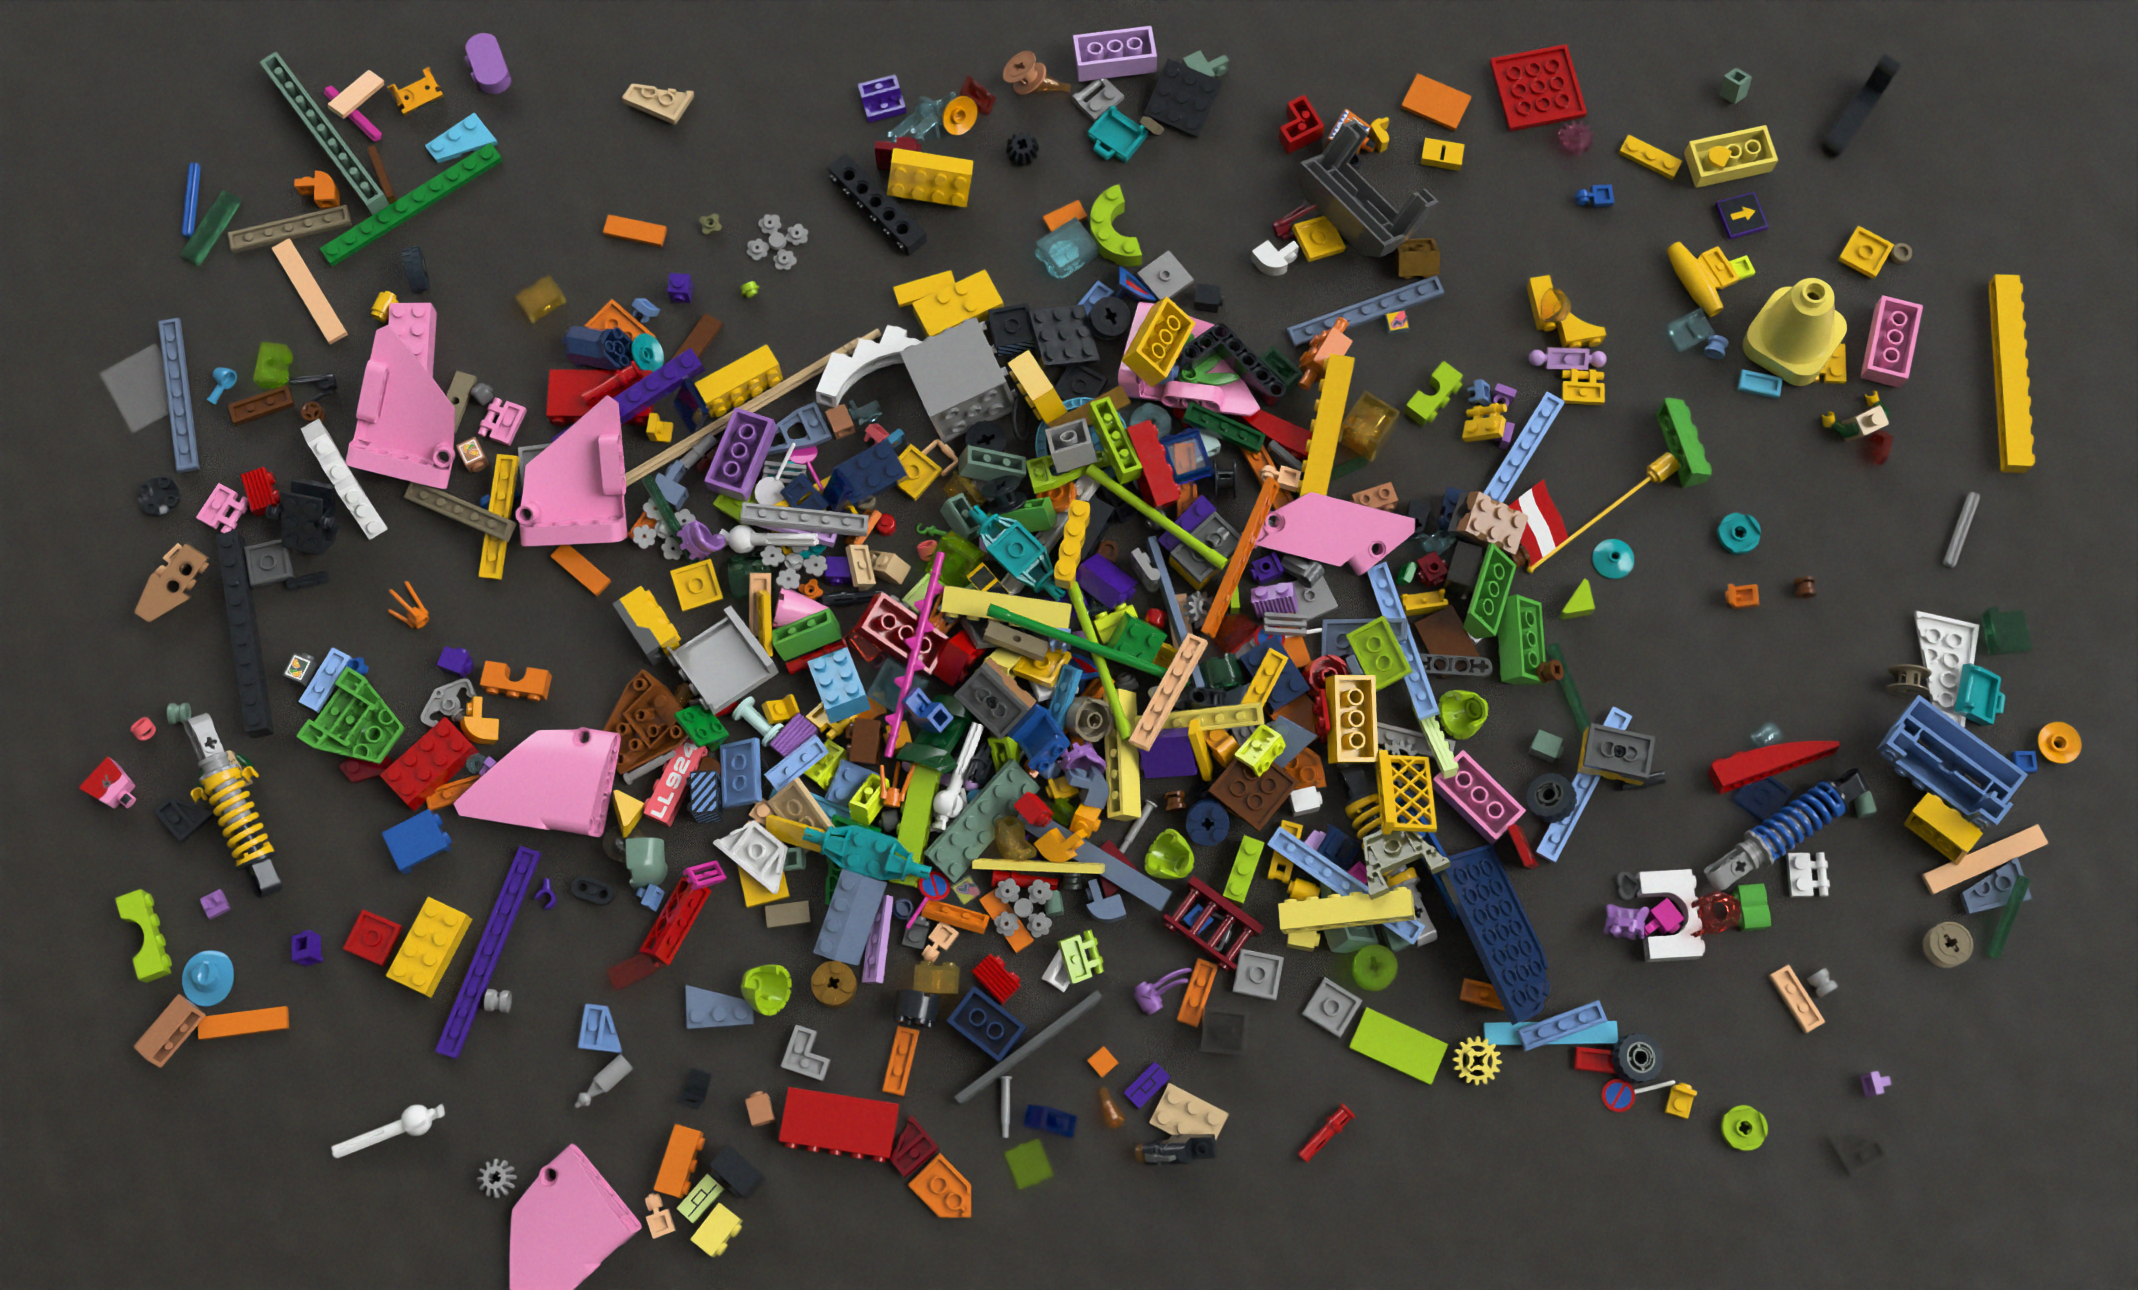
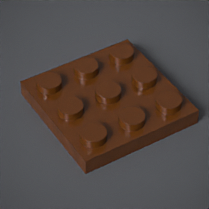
M1235 758L1211 786L1208 793L1259 833L1298 786L1299 781L1274 761L1269 769L1259 777L1255 775L1252 768Z

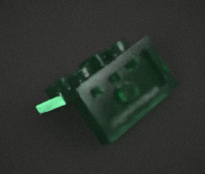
M1990 607L1981 615L1989 655L2029 652L2032 650L2024 610L1999 612V607Z

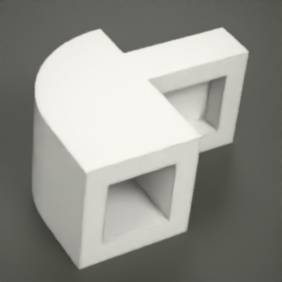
M1267 240L1252 251L1251 261L1264 274L1279 276L1286 273L1288 264L1297 258L1299 246L1293 241L1280 251H1277Z

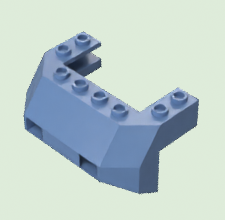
M1920 695L1907 706L1877 748L1880 755L1894 767V771L1902 777L1907 776L1913 781L1912 785L1921 791L1926 790L1931 795L1938 796L1943 801V804L1950 809L1957 810L1962 818L1976 824L1980 829H1988L1999 824L2013 805L2007 801L2028 775ZM1918 739L1921 740L1923 743L1928 745L1929 748L1925 749L1916 741ZM1966 773L1968 776H1970L1979 784H1981V786L1977 787L1968 779H1966L1963 775Z

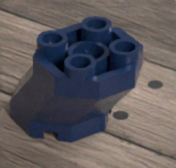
M571 326L567 328L561 338L562 344L565 343L566 349H564L565 356L576 367L593 366L609 370H622L634 360L632 356V340L617 327L602 330L587 326Z

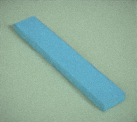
M1607 1021L1545 1045L1615 1044L1618 1042L1617 1021ZM1511 1022L1483 1023L1484 1039H1489L1487 1045H1521L1516 1031L1538 1022H1520L1512 1025Z

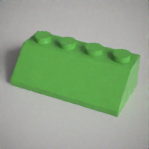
M1665 398L1655 415L1669 452L1677 459L1680 465L1677 474L1682 487L1686 488L1705 483L1711 476L1712 468L1704 457L1705 450L1698 441L1697 428L1695 425H1692L1690 409L1688 406H1685L1683 400Z
M1493 542L1488 545L1463 626L1475 639L1496 636L1517 566Z
M1517 594L1509 596L1506 599L1497 629L1501 681L1512 685L1547 684L1541 682L1537 674L1538 664L1546 662L1541 603Z

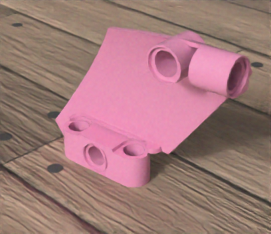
M1309 492L1274 511H1269L1254 548L1263 546L1336 566H1341L1347 561L1357 575H1362L1415 532V519ZM1274 515L1276 518L1275 524L1269 526L1268 519ZM1377 543L1379 546L1378 551L1372 553L1371 548Z

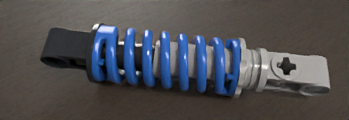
M1859 768L1845 771L1833 782L1823 778L1817 786L1809 789L1807 794H1802L1798 800H1793L1789 806L1783 807L1780 813H1774L1771 819L1764 820L1762 825H1757L1745 832V842H1740L1730 853L1705 868L1704 873L1713 890L1722 891L1728 888L1750 870L1759 868L1761 863L1769 867L1774 864L1776 859L1786 854V849H1794L1795 842L1801 844L1804 842V836L1811 837L1813 830L1820 831L1822 823L1825 825L1830 824L1832 821L1831 816L1838 818L1848 813V803L1869 789Z

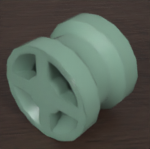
M170 703L168 705L167 719L169 724H177V722L184 724L186 719L191 718L189 703H182L181 705Z

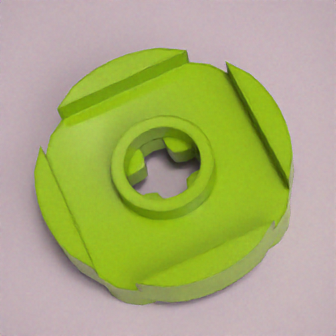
M1740 1105L1730 1109L1722 1117L1721 1133L1732 1149L1751 1151L1758 1148L1764 1141L1768 1133V1125L1765 1117L1760 1112H1757L1753 1107ZM1741 1122L1750 1127V1130H1747V1135L1739 1130Z

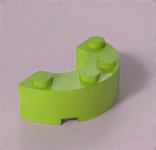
M1114 185L1105 190L1096 199L1090 214L1091 240L1096 250L1105 259L1108 258L1121 266H1140L1142 263V253L1137 238L1122 236L1111 225L1112 221L1125 211V200L1120 185Z

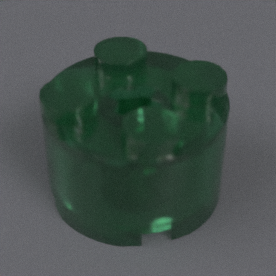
M1224 654L1225 658L1219 659L1216 656L1198 665L1205 685L1204 688L1223 689L1228 692L1230 688H1238L1245 685L1244 675L1236 654Z

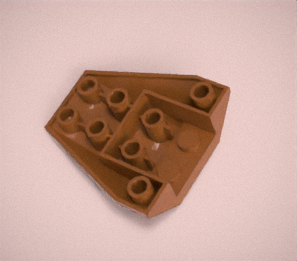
M643 669L627 684L603 730L620 734L621 741L616 769L621 775L679 748L689 738L673 716L684 708L664 684Z

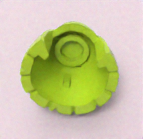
M1452 690L1440 697V703H1438L1440 722L1450 736L1454 735L1453 738L1459 740L1470 738L1481 728L1487 719L1488 703L1474 692Z
M1166 829L1165 833L1159 834L1146 855L1145 870L1149 875L1162 879L1186 877L1194 867V855L1190 846L1174 829Z
M763 965L748 970L744 973L741 984V992L745 1001L760 1014L766 1016L777 1014V1012H780V1009L784 1008L791 994L792 982L791 978H789L790 974L787 969L780 965Z

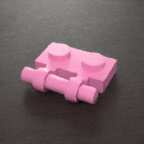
M495 397L492 404H489L487 408L488 413L485 419L481 420L479 424L480 429L477 434L485 437L488 431H492L489 436L491 440L510 446L527 410L525 407L506 401L502 408L500 407L502 400ZM495 415H499L496 424L492 423Z
M218 483L196 518L214 529H217L219 524L222 523L224 526L220 532H230L238 525L236 522L240 516L246 513L249 502L244 496L239 503L236 502L237 492ZM230 507L234 508L235 510L229 518L225 517Z

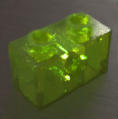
M261 342L253 378L260 388L276 389L285 386V383L288 382V367L292 363L293 354L286 344Z

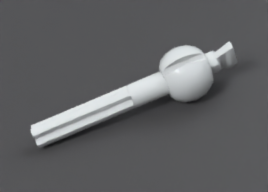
M747 525L735 526L731 529L730 533L724 529L719 533L726 539L724 547L730 545L735 552L741 554L750 552L755 546H816L819 543L817 539L818 534L755 533Z
M972 722L957 761L958 766L953 771L947 789L938 792L934 797L933 809L938 815L932 827L938 830L945 831L948 819L958 816L962 810L963 800L958 794L984 729V726Z
M440 1104L434 1109H427L423 1105H411L403 1112L400 1120L331 1147L334 1157L339 1158L404 1132L412 1136L423 1135L432 1126V1120L445 1115L444 1106Z

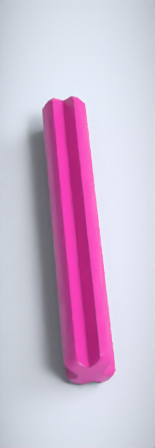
M331 85L326 87L324 95L331 101L340 94ZM357 109L347 116L371 140L376 142L381 139L382 133Z

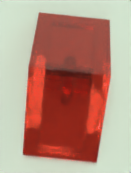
M966 76L960 96L969 97L975 102L977 112L989 115L996 97L971 76Z
M1244 614L1224 616L1213 642L1228 655L1258 628V625Z
M854 626L843 636L868 663L883 650L853 630Z

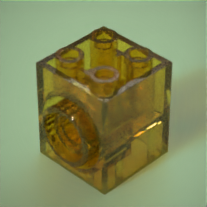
M1365 390L1343 421L1338 441L1373 462L1394 432L1400 411Z

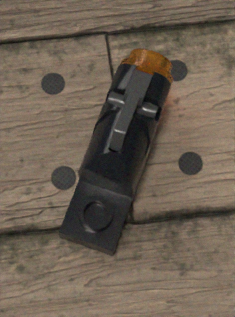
M1215 1134L1172 1135L1168 1140L1142 1142L1135 1149L1137 1162L1147 1166L1190 1164L1194 1159H1215L1218 1156Z

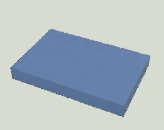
M751 738L720 745L722 808L729 809L762 802L760 740L758 738Z

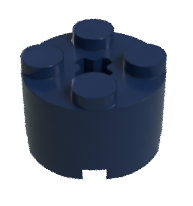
M1201 799L1191 806L1186 815V829L1191 839L1195 843L1204 846L1215 845L1225 839L1229 831V815L1222 804L1214 799ZM1205 818H1209L1210 822H1212L1210 826H1206L1203 823Z

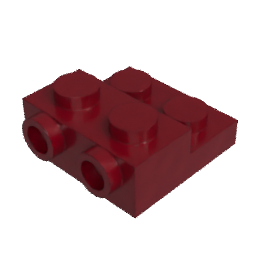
M908 136L897 137L896 143L876 141L874 147L877 169L889 171L893 148L921 152V144H917V139Z

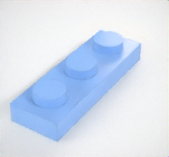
M332 647L298 702L319 713L336 686L334 683L352 658Z
M814 734L764 775L774 789L779 792L792 780L799 777L828 754L829 751Z

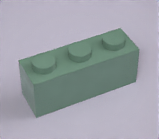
M969 445L959 456V476L989 482L1006 475H1016L1022 481L1026 476V457Z

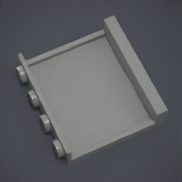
M731 605L724 609L726 618L675 651L670 646H667L670 653L667 656L674 667L678 665L680 668L678 673L684 681L689 680L691 683L688 685L695 696L697 694L700 695L701 699L699 701L705 710L710 709L713 715L779 673L773 660Z

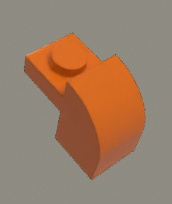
M315 171V178L303 177L302 179H295L294 187L300 195H314V201L320 209L340 206V192L327 173Z

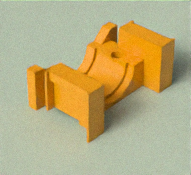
M430 67L423 69L425 78L403 89L398 90L395 84L388 87L396 99L398 107H405L402 109L404 116L427 102L444 97L441 91H436L440 86L434 80Z

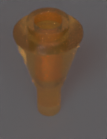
M1046 74L1043 82L1037 87V91L1061 90L1070 92L1071 84L1059 82L1057 79Z
M682 682L681 685L677 684L674 696L683 708L694 696L688 686L689 684Z
M1107 1087L1099 1089L1098 1091L1103 1101L1106 1127L1115 1129L1122 1126L1126 1116L1111 1099Z

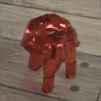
M1721 891L1707 893V895L1694 900L1691 903V907L1693 909L1699 906L1697 910L1698 917L1707 928L1690 935L1696 938L1706 934H1718L1727 928H1731V926L1736 927L1738 920L1741 918L1740 902L1732 895ZM1717 902H1721L1727 907L1728 913L1724 919L1717 918L1713 913L1714 904Z

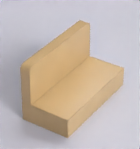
M848 545L846 553L853 585L858 587L859 591L868 590L876 584L868 545Z

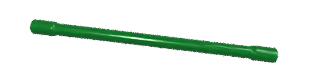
M991 603L986 613V616L1003 622H1009L1163 678L1168 670L1167 668L1010 612L1008 609ZM1191 676L1189 677V679H1188L1186 685L1184 686V688H1187V687H1188V685H1189V683H1190Z

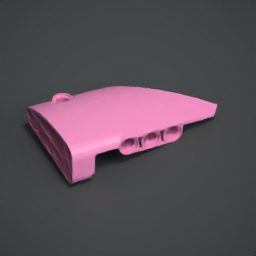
M388 324L376 330L371 358L365 369L356 413L358 421L354 439L349 443L345 463L351 467L446 489L455 458V451L453 449L455 408L417 357ZM441 451L446 452L449 460H442L439 453Z

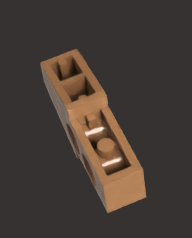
M188 543L184 544L162 576L156 573L151 574L134 613L146 621L152 622L189 600L191 596L186 594L185 590L190 591L197 582L194 580L198 573L203 574L207 569L209 557ZM184 563L191 565L192 572L190 575H184L181 572V566ZM174 580L179 583V590L177 592L169 590L168 585L170 581Z

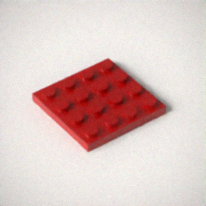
M1567 44L1490 58V67L1509 132L1586 117L1587 110Z

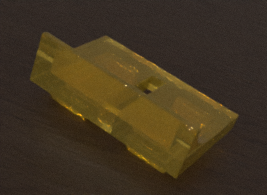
M959 470L953 471L954 476L944 487V490L951 498L960 493L964 494L967 490L968 493L965 497L968 503L971 504L970 507L978 505L980 508L986 501L985 497L982 496L968 477L959 476Z

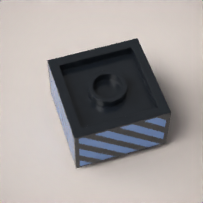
M1028 302L988 310V320L993 343L997 350V357L1036 349L1026 312L1030 309Z
M716 770L690 772V777L686 778L687 785L691 788V803L687 804V809L691 812L692 818L698 824L723 822L721 778Z

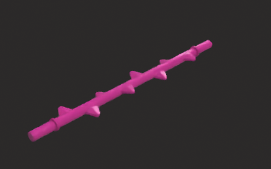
M937 551L933 568L930 571L931 576L925 599L914 603V606L921 612L915 637L905 639V643L911 649L905 676L897 677L894 680V683L901 688L895 714L885 716V721L891 726L884 752V757L892 758L897 738H899L898 733L904 710L906 709L901 702L909 694L914 671L922 670L925 667L918 659L924 633L934 630V626L928 621L934 595L944 593V588L938 583L945 556L943 552Z

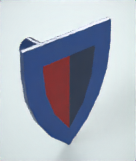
M1121 266L1118 267V284L1122 287L1114 297L1122 300L1126 295L1137 303L1141 298L1148 301L1157 300L1135 276Z
M1071 653L1072 658L1067 665L1083 671L1078 684V693H1082L1086 680L1100 677L1094 661Z

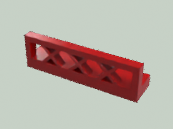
M681 877L639 950L643 955L653 956L662 964L668 966L711 893L708 887L692 890L691 886L693 883H688V878ZM686 884H688L687 889H686L685 891H683V889H684V887L686 886ZM656 941V943H655V945L653 946V948H652V949H649V948L651 947L652 943H654V942Z

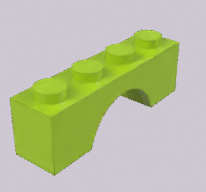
M139 889L115 898L121 919L127 922L138 923L144 932L143 947L132 959L138 980L147 983L171 974L170 966H172L169 955L164 950L166 942L158 929L160 921L152 908L154 906L152 895Z

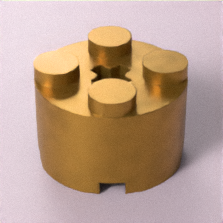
M830 961L816 969L811 977V987L815 997L822 1005L840 1009L853 1001L857 992V980L852 970L846 964L840 961ZM835 981L838 988L834 989L831 987V982Z

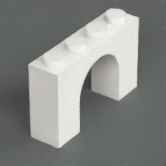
M1692 869L1639 872L1635 876L1636 880L1640 881L1637 898H1669L1680 907L1684 917L1682 928L1678 934L1647 937L1643 940L1645 962L1696 960L1702 957L1705 952V944L1700 937L1702 922L1697 914L1699 899L1695 897L1696 878L1692 875Z

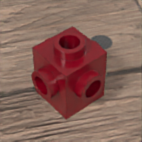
M1436 551L1417 560V577L1421 583H1425L1427 588L1432 585L1437 587L1445 582L1448 566L1443 559L1439 558Z

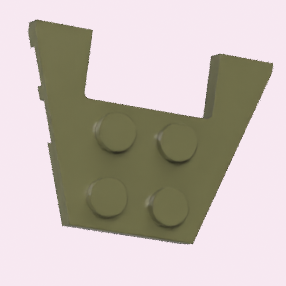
M1380 830L1363 838L1368 891L1371 900L1389 893V888L1382 874L1412 861L1423 858L1432 874L1451 867L1450 861L1446 857L1441 856L1436 851V848L1427 844L1417 832L1392 830L1391 835H1385Z

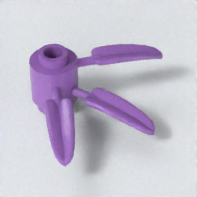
M1190 968L1180 969L1164 976L1153 985L1152 983L1147 985L1146 982H1143L1135 987L1136 992L1133 996L1142 1011H1146L1149 1016L1161 1009L1163 1005L1161 1004L1162 999L1160 995L1174 986L1188 983V979L1184 978L1173 981L1159 989L1158 992L1155 988L1175 976L1191 972L1192 970Z

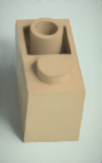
M870 550L869 554L874 576L888 583L901 585L911 566L894 553Z

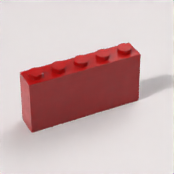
M550 370L546 416L550 423L554 425L575 424L604 397L608 395L613 399L653 373V371L640 370L643 377H637L628 382L626 387L621 385L607 395L587 405L581 394L614 376L616 370ZM654 404L621 426L626 424L646 426L649 413H654Z
M788 1087L779 1142L784 1143V1147L789 1149H797V1146H804L806 1151L819 1153V1149L828 1150L830 1155L841 1156V1152L850 1153V1158L863 1159V1156L872 1157V1161L885 1163V1160H890L892 1156L900 1105Z

